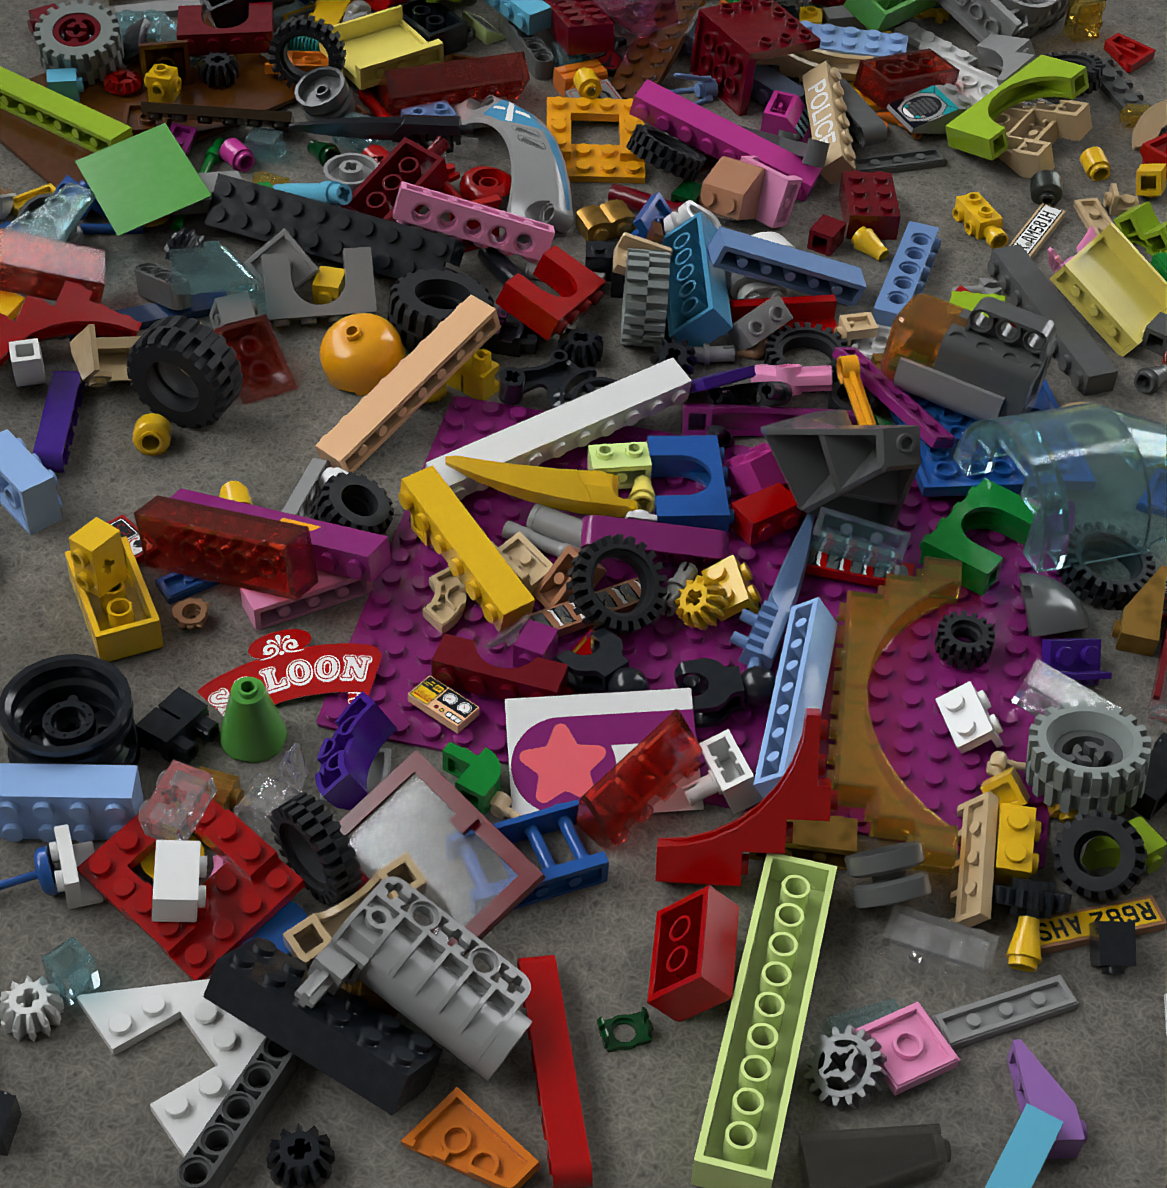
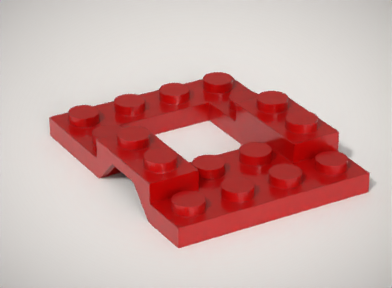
M184 773L77 867L81 877L127 920L136 923L149 935L168 958L192 981L205 980L209 977L219 957L240 947L241 944L253 936L305 887L304 880L278 857L277 851L229 809L224 810ZM184 824L226 863L202 884L206 885L205 908L198 907L197 922L152 921L153 886L148 881L145 883L132 869L156 849V840H166Z

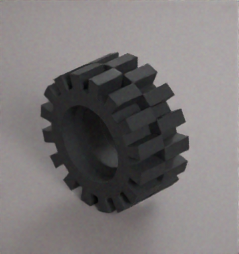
M956 611L951 612L950 617L945 615L943 620L939 622L934 642L935 652L939 653V658L941 660L947 658L946 664L949 666L957 663L958 669H962L963 665H967V669L970 670L974 668V664L979 668L983 666V662L987 663L994 645L995 631H992L993 626L991 623L986 625V618L982 617L979 620L977 619L978 614L973 612L972 616H967V611H961L960 616H958ZM956 638H967L973 641L974 643L961 642Z

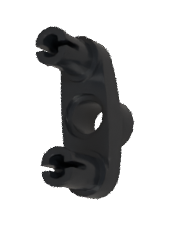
M753 382L710 389L707 392V400L711 404L777 407L787 404L791 400L793 392L791 386L786 382ZM757 394H759V396L761 397V400L759 402H757L756 399Z

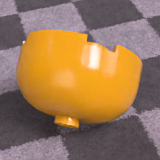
M356 313L338 320L328 329L320 345L319 357L326 378L333 387L338 390L355 392L357 396L368 395L382 378L386 377L398 366L402 359L406 358V351L398 331L388 320L371 313Z

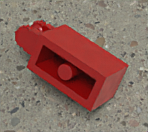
M778 482L732 502L731 508L734 510V525L729 526L749 546H752L785 530L792 529L798 525L799 518L806 516L808 513L802 512L797 508L798 505L791 490H787Z

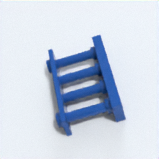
M578 799L566 803H558L546 809L493 824L512 844L528 839L542 867L540 871L546 877L513 910L608 881L609 861L604 851L592 855L588 854L574 825L579 824L580 803ZM470 830L465 836L458 832L453 836L447 837V858L449 862L463 859L476 888L471 891V913L475 917L518 874L500 858L509 880L489 884L476 854L492 849L473 830ZM561 830L575 860L559 865L555 864L542 837L543 834Z

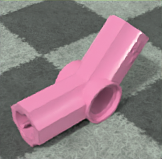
M800 364L755 365L756 375L751 378V383L767 381L786 382L792 388V396L800 395L802 392L832 391L831 365L802 367Z

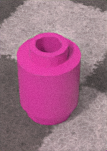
M227 139L220 147V157L236 171L247 172L254 166L255 158L253 152L238 139Z

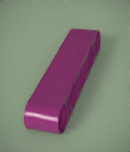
M589 515L582 519L581 550L605 536L611 535L613 537L617 534H623L624 539L629 536L636 538V545L640 542L647 544L648 546L644 551L648 553L653 550L657 555L652 559L653 562L677 565L687 562V566H689V563H692L696 567L708 568L729 557V534L725 531L601 515Z

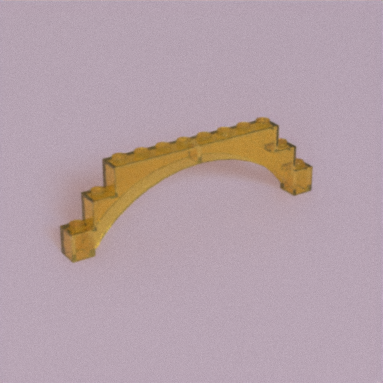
M925 556L922 569H916L915 577L886 573L884 586L878 585L877 594L848 590L846 602L839 603L837 621H843V625H838L836 644H841V648L836 647L834 667H840V670L834 671L832 690L838 691V695L832 696L830 714L836 715V720L831 719L829 728V739H834L835 741L834 744H829L827 764L833 765V769H827L826 778H830L832 789L838 790L839 806L865 809L864 822H870V837L905 842L921 841L925 860L920 865L910 868L911 870L952 875L958 854V826L948 825L929 810L896 774L880 747L873 730L868 708V680L880 655L895 636L926 613L947 603H957L962 582V561Z

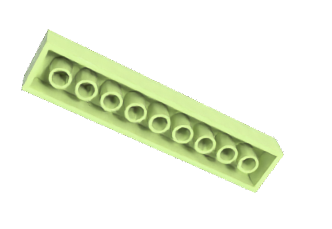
M766 854L694 1157L691 1185L703 1188L772 1187L837 866L784 854Z

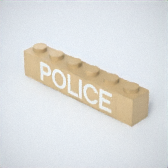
M824 61L804 74L802 80L812 139L830 143L825 165L820 174L830 184H834L841 180L842 172L856 170L854 162L856 155L851 146L853 139L848 129L850 123L845 112L847 111V106L843 101L844 90L840 85L841 74L836 67L832 68Z

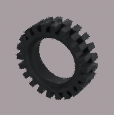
M299 15L297 20L293 16L288 22L285 20L278 27L271 40V46L268 50V54L271 55L269 62L274 64L272 68L274 74L280 72L278 79L281 82L285 78L288 80L286 86L289 88L292 83L297 85L301 77L308 73L294 66L287 55V43L295 37L307 36L316 39L326 49L329 59L328 66L335 67L342 72L346 61V50H343L345 43L343 40L339 41L341 35L338 31L334 34L332 33L334 27L331 24L327 28L323 26L325 20L321 18L317 23L314 22L315 16L312 15L309 16L308 20H305V15Z
M1062 51V54H1058V52H1052V55L1048 53L1043 54L1086 66L1089 88L1079 96H1084V93L1091 94L1092 91H1097L1102 86L1103 61L1099 57H1094L1095 55L1093 54L1087 55L1085 52L1077 54L1078 51H1072L1071 54H1067V51Z
M637 124L627 144L628 150H631L630 152L636 154L638 158L644 159L648 164H653L657 169L661 168L664 172L671 173L673 176L681 177L684 180L696 181L706 161V157L689 144H685L683 141L673 138L670 134L667 135L665 132L658 131L647 125Z
M799 322L793 323L792 329L787 324L782 327V330L777 329L774 331V334H770L766 343L764 364H793L783 356L787 351L801 347L813 348L825 353L832 361L827 365L832 366V386L839 381L836 367L837 360L832 357L835 347L851 348L847 346L848 341L846 338L841 339L842 335L839 332L832 335L833 329L830 327L823 331L821 324H816L815 328H810V322H805L804 327H800Z
M1095 522L1093 528L1090 523H1085L1082 528L1077 526L1073 532H1069L1057 555L1055 566H1058L1057 574L1063 575L1061 578L1063 585L1071 583L1069 589L1073 593L1081 592L1078 599L1084 602L1089 597L1092 599V606L1097 607L1099 602H1103V609L1110 610L1114 604L1116 610H1122L1155 574L1156 563L1151 561L1153 558L1152 553L1144 552L1147 546L1143 542L1136 545L1135 542L1138 538L1133 534L1129 538L1125 537L1126 530L1122 528L1116 533L1114 532V525L1107 524L1106 528L1103 529L1102 523ZM1097 551L1112 556L1129 570L1130 579L1123 582L1112 581L1095 574L1084 564L1081 559V553Z
M617 534L613 537L611 535L605 536L583 548L578 553L579 555L571 562L574 567L568 570L567 576L571 577L572 580L566 583V589L573 590V594L568 596L570 603L577 602L578 607L573 609L576 615L583 613L585 618L582 622L586 626L593 623V631L605 628L613 634L617 633V636L633 633L649 625L652 622L651 620L657 618L660 614L658 610L665 605L666 601L662 600L661 597L667 595L668 588L661 587V584L667 581L666 574L659 575L658 570L664 567L661 562L654 564L652 559L657 556L653 550L646 553L644 550L648 545L644 542L636 545V538L632 536L624 539L623 534ZM615 558L622 560L636 572L641 585V595L637 606L631 612H614L605 607L597 598L593 588V575L602 559Z
M303 792L271 811L270 821L273 823L270 825L271 831L276 834L274 836L275 843L282 847L279 849L281 856L287 858V866L291 869L293 868L296 874L304 880L305 888L307 891L311 889L312 896L316 900L319 899L324 905L326 903L327 905H332L361 885L362 873L358 870L361 868L360 862L354 858L357 855L353 847H349L348 842L350 839L348 835L341 833V824L338 820L336 822L332 820L333 813L329 809L324 811V804L320 800L316 801L313 795H307V792Z

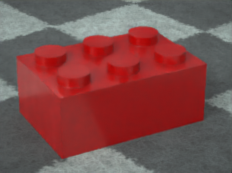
M708 885L657 911L647 1003L674 1021L682 1022L733 997L739 906L712 886Z

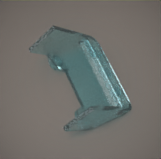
M220 241L203 242L204 247L169 249L173 295H195L214 292H226L227 294L248 291V293L259 292L258 278L226 246H222Z

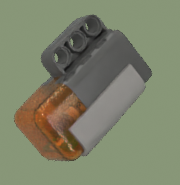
M919 293L906 303L893 320L881 361V371L886 378L893 381L894 387L993 427L1002 424L1018 430L1033 408L1040 393L1056 346L1053 343L1057 332L1056 325L1048 318L993 297L981 299L975 308L970 311L932 295ZM1009 322L1014 324L1016 328L1012 327ZM1036 333L1042 335L1043 338L1038 337Z

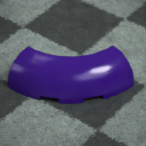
M363 691L335 721V724L338 726L332 738L324 739L317 757L321 765L319 772L315 774L316 785L322 796L336 808L353 809L369 794L367 777L372 761L385 741L398 729L381 708Z

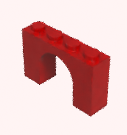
M554 245L543 253L533 275L558 292L561 297L543 291L524 276L517 273L505 282L495 303L548 341L556 334L560 336L568 324L572 326L580 314L584 316L592 304L596 306L604 295V292L601 290L606 281Z

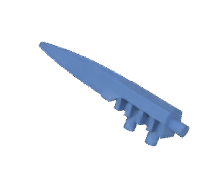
M807 514L782 564L768 600L764 601L758 614L743 609L739 617L740 621L752 626L751 632L747 637L734 631L729 642L743 648L738 661L747 665V669L755 665L768 669L772 667L787 629L791 607L796 605L802 587L811 549L815 521L814 515Z

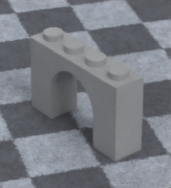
M371 247L343 249L345 288L336 300L324 305L308 303L295 292L291 281L289 252L261 254L267 323H273V327H288L292 321H301V325L317 324L318 319H328V323H336L338 320L356 313L376 315L377 306Z

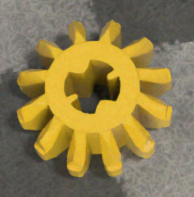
M697 575L694 581L686 579L685 589H678L681 596L674 600L676 606H678L675 613L690 628L706 631L709 625L717 626L718 617H726L722 610L730 605L727 599H725L728 593L714 578H705L704 576Z

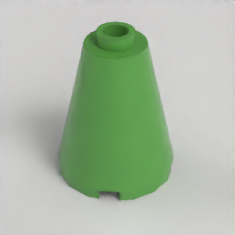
M243 677L237 680L231 687L220 729V742L223 751L232 759H239L248 763L267 761L279 754L283 749L282 746L287 739V728L263 682L254 677Z

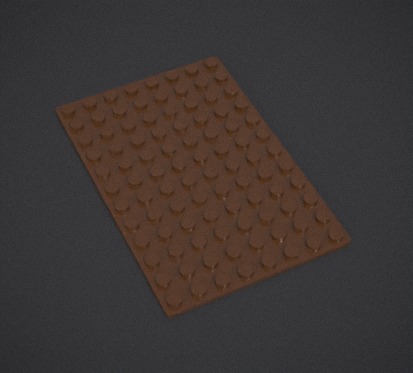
M203 14L204 23L213 27L206 15ZM177 24L148 34L146 40L149 43L176 41ZM260 53L229 54L235 56L239 66V78L236 79L235 84H229L228 87L222 86L220 88L216 86L209 87L208 84L202 83L200 74H198V61L204 55L189 56L192 85L181 86L180 94L174 101V104L275 111L297 101L294 94L296 84L292 83L289 88L286 86L288 81L286 78L281 82L278 79L279 74H265V63H270L269 60ZM122 62L121 67H116V72L120 69L122 71L130 69L131 72L136 71L139 76H142L140 62H132L126 66ZM46 73L29 79L47 88ZM98 78L95 79V84L89 85L88 81L83 82L84 92H80L79 103L122 122L125 103L149 102L148 89H144V85H142L138 91L132 94L116 95L108 92L104 88L103 81L101 82ZM0 108V143L48 184L51 183L56 188L66 175H69L79 183L82 179L85 180L75 161L94 152ZM187 120L185 123L175 122L197 128V137L194 143L235 127L216 122L200 124L195 120Z

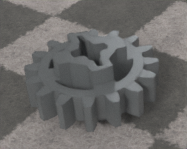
M847 1025L845 1033H843L835 1026L832 1029V1037L828 1038L823 1033L819 1035L822 1042L819 1047L810 1045L809 1048L815 1055L813 1058L804 1060V1063L812 1069V1071L804 1074V1078L808 1082L813 1083L809 1090L815 1096H820L819 1100L826 1106L830 1107L833 1104L839 1111H843L846 1103H848L850 1107L857 1110L859 1108V1099L863 1098L868 1103L872 1102L871 1095L869 1094L872 1089L881 1092L882 1087L877 1083V1079L887 1077V1072L879 1065L885 1063L887 1057L879 1051L882 1047L880 1043L874 1038L871 1039V1035L864 1029L858 1032L852 1025Z

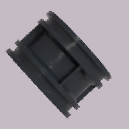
M57 655L42 659L25 667L4 687L0 696V727L5 743L8 745L7 755L10 763L138 765L141 746L135 727L131 689L127 678L117 667L109 662L89 655Z

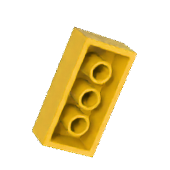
M127 536L121 537L128 577L101 598L89 591L82 590L77 585L73 561L70 557L71 550L65 552L69 578L98 658L107 662L164 647L160 619Z

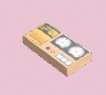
M430 675L408 693V702L457 734L479 716V707Z

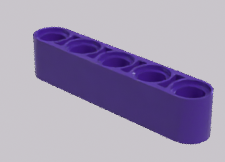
M53 371L33 453L39 457L42 465L47 470L51 469L54 473H66L64 465L68 464L70 456L68 447L73 443L75 434L73 426H77L79 418L77 409L82 405L84 396L82 395V389L86 388V382H83L79 371Z

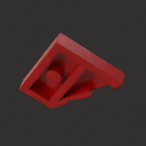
M1120 33L1105 40L1104 50L1129 74L1152 60L1156 52L1155 49Z

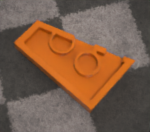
M458 1087L401 1140L403 1147L493 1188H521L540 1169L539 1161Z

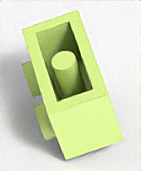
M647 442L588 445L587 469L619 476L618 489L633 488L636 477L644 475L651 479L652 463Z

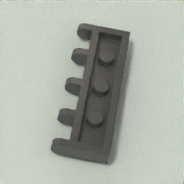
M1100 58L1103 61L1102 86L1100 89L1123 116L1144 113L1152 106L1149 103L1143 104L1141 102L1144 98L1140 92L1134 93L1131 90L1133 83L1130 80L1123 81L1121 78L1123 72L1119 68L1113 69L1111 67L1114 63L1111 58Z

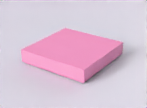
M915 1002L856 1029L858 1032L864 1029L871 1035V1039L874 1038L882 1046L879 1051L887 1057V1061L879 1066L887 1072V1077H883V1079L895 1096L959 1066V1057L919 1002Z

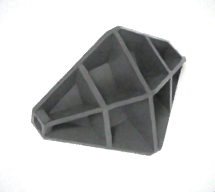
M839 409L816 411L761 427V433H763L798 505V509L881 539L889 538L921 464L919 425H852L847 411Z

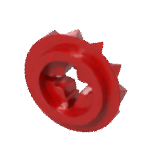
M120 69L117 72L111 71L110 75L104 76L103 81L104 88L116 95L132 94L143 85L142 76H139L136 71L131 72L130 69L125 71Z

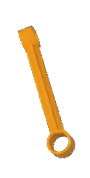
M857 355L838 356L836 364L838 380L841 385H845L858 425H877L860 378V364Z

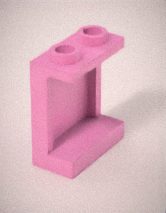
M755 155L741 156L740 161L766 168L756 220L771 228L784 227L788 223L803 179L796 175L786 176L758 162L759 157Z

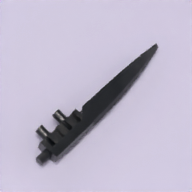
M404 114L402 117H351L299 122L288 126L289 129L345 138L401 142L406 137L413 142L414 140H419V144L426 149L429 147V141L434 142L437 136H441L450 145V148L445 151L446 153L454 152V142H456V145H461L462 135L474 134V125H462L460 116Z

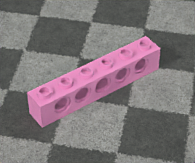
M401 181L393 209V218L397 219V222L407 226L414 224L421 226L425 231L436 234L442 232L448 234V237L463 241V239L473 241L475 246L487 249L489 246L497 248L504 255L524 256L523 258L526 261L538 263L543 253L550 249L555 235L554 226L403 181ZM418 205H426L430 210L426 214H418L415 208ZM445 212H450L455 216L450 222H445L440 217ZM470 220L480 222V226L476 229H469L466 224ZM496 227H501L506 231L500 237L494 236L491 232ZM520 235H528L531 238L526 244L517 242V238Z

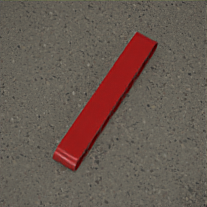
M553 954L518 958L517 968L528 977L531 983V991L523 1003V1008H526V1017L533 1021L527 1029L528 1040H531V1061L533 1073L536 1072L537 1078L535 1086L538 1105L542 1107V1117L540 1118L544 1140H547L546 1156L549 1175L553 1176V1187L551 1188L593 1187L591 1158L556 957Z

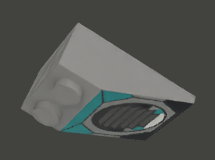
M946 83L945 85H932L888 104L887 109L911 133L946 134L945 125L969 109L973 104L969 98L963 96L958 91L955 85Z

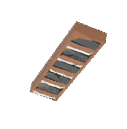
M637 577L596 591L595 593L600 602L608 609L618 613H628L637 606L640 600L641 585ZM566 601L526 615V623L530 619L559 629L558 637L594 625L591 623L586 626L582 622L585 615L583 613L575 614L573 609L578 607L576 601L572 603Z

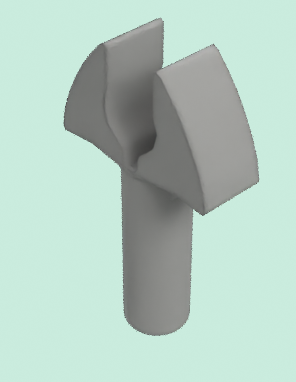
M980 277L977 286H963L973 293L1001 295L1002 288H998L999 281ZM953 287L951 293L952 291H955L958 287Z

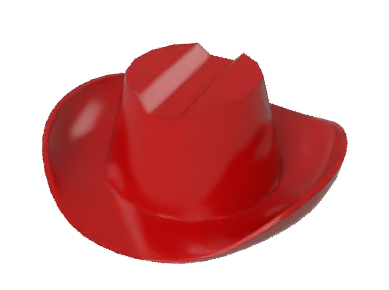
M489 166L472 168L463 174L460 181V193L468 201L496 194L502 198L510 194L511 175L498 168Z

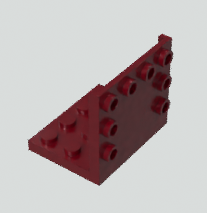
M741 0L734 3H722L721 5L702 8L698 11L689 72L698 76L711 75L718 84L717 97L740 117L747 115L756 61L819 49L821 39L774 0Z

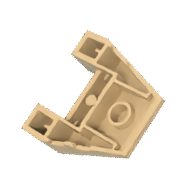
M1060 100L1059 104L1046 105V101H1037V105L1024 106L1023 102L1010 107L994 121L1006 127L1009 147L998 158L1023 178L1031 179L1039 171L1053 170L1055 165L1052 144L1058 138L1080 141L1092 129L1089 103Z

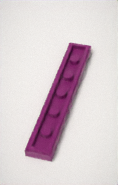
M835 347L832 357L836 360L838 356L857 355L862 384L906 425H919L920 437L930 447H953L956 441L955 437L908 394L894 387L893 381L857 348Z

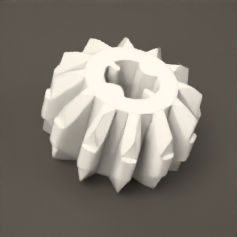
M28 975L25 983L18 984L12 981L11 991L1 992L0 1019L3 1030L6 1031V1034L13 1032L18 1042L26 1033H28L29 1038L33 1042H35L37 1037L36 1032L42 1031V1033L50 1036V1025H60V1014L64 1012L63 999L60 998L58 987L55 983L48 984L43 976L35 982H32Z

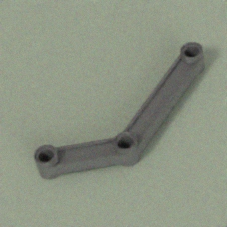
M741 126L793 154L803 156L802 163L824 168L830 143L808 138L807 143L799 141V134L779 130L778 135Z

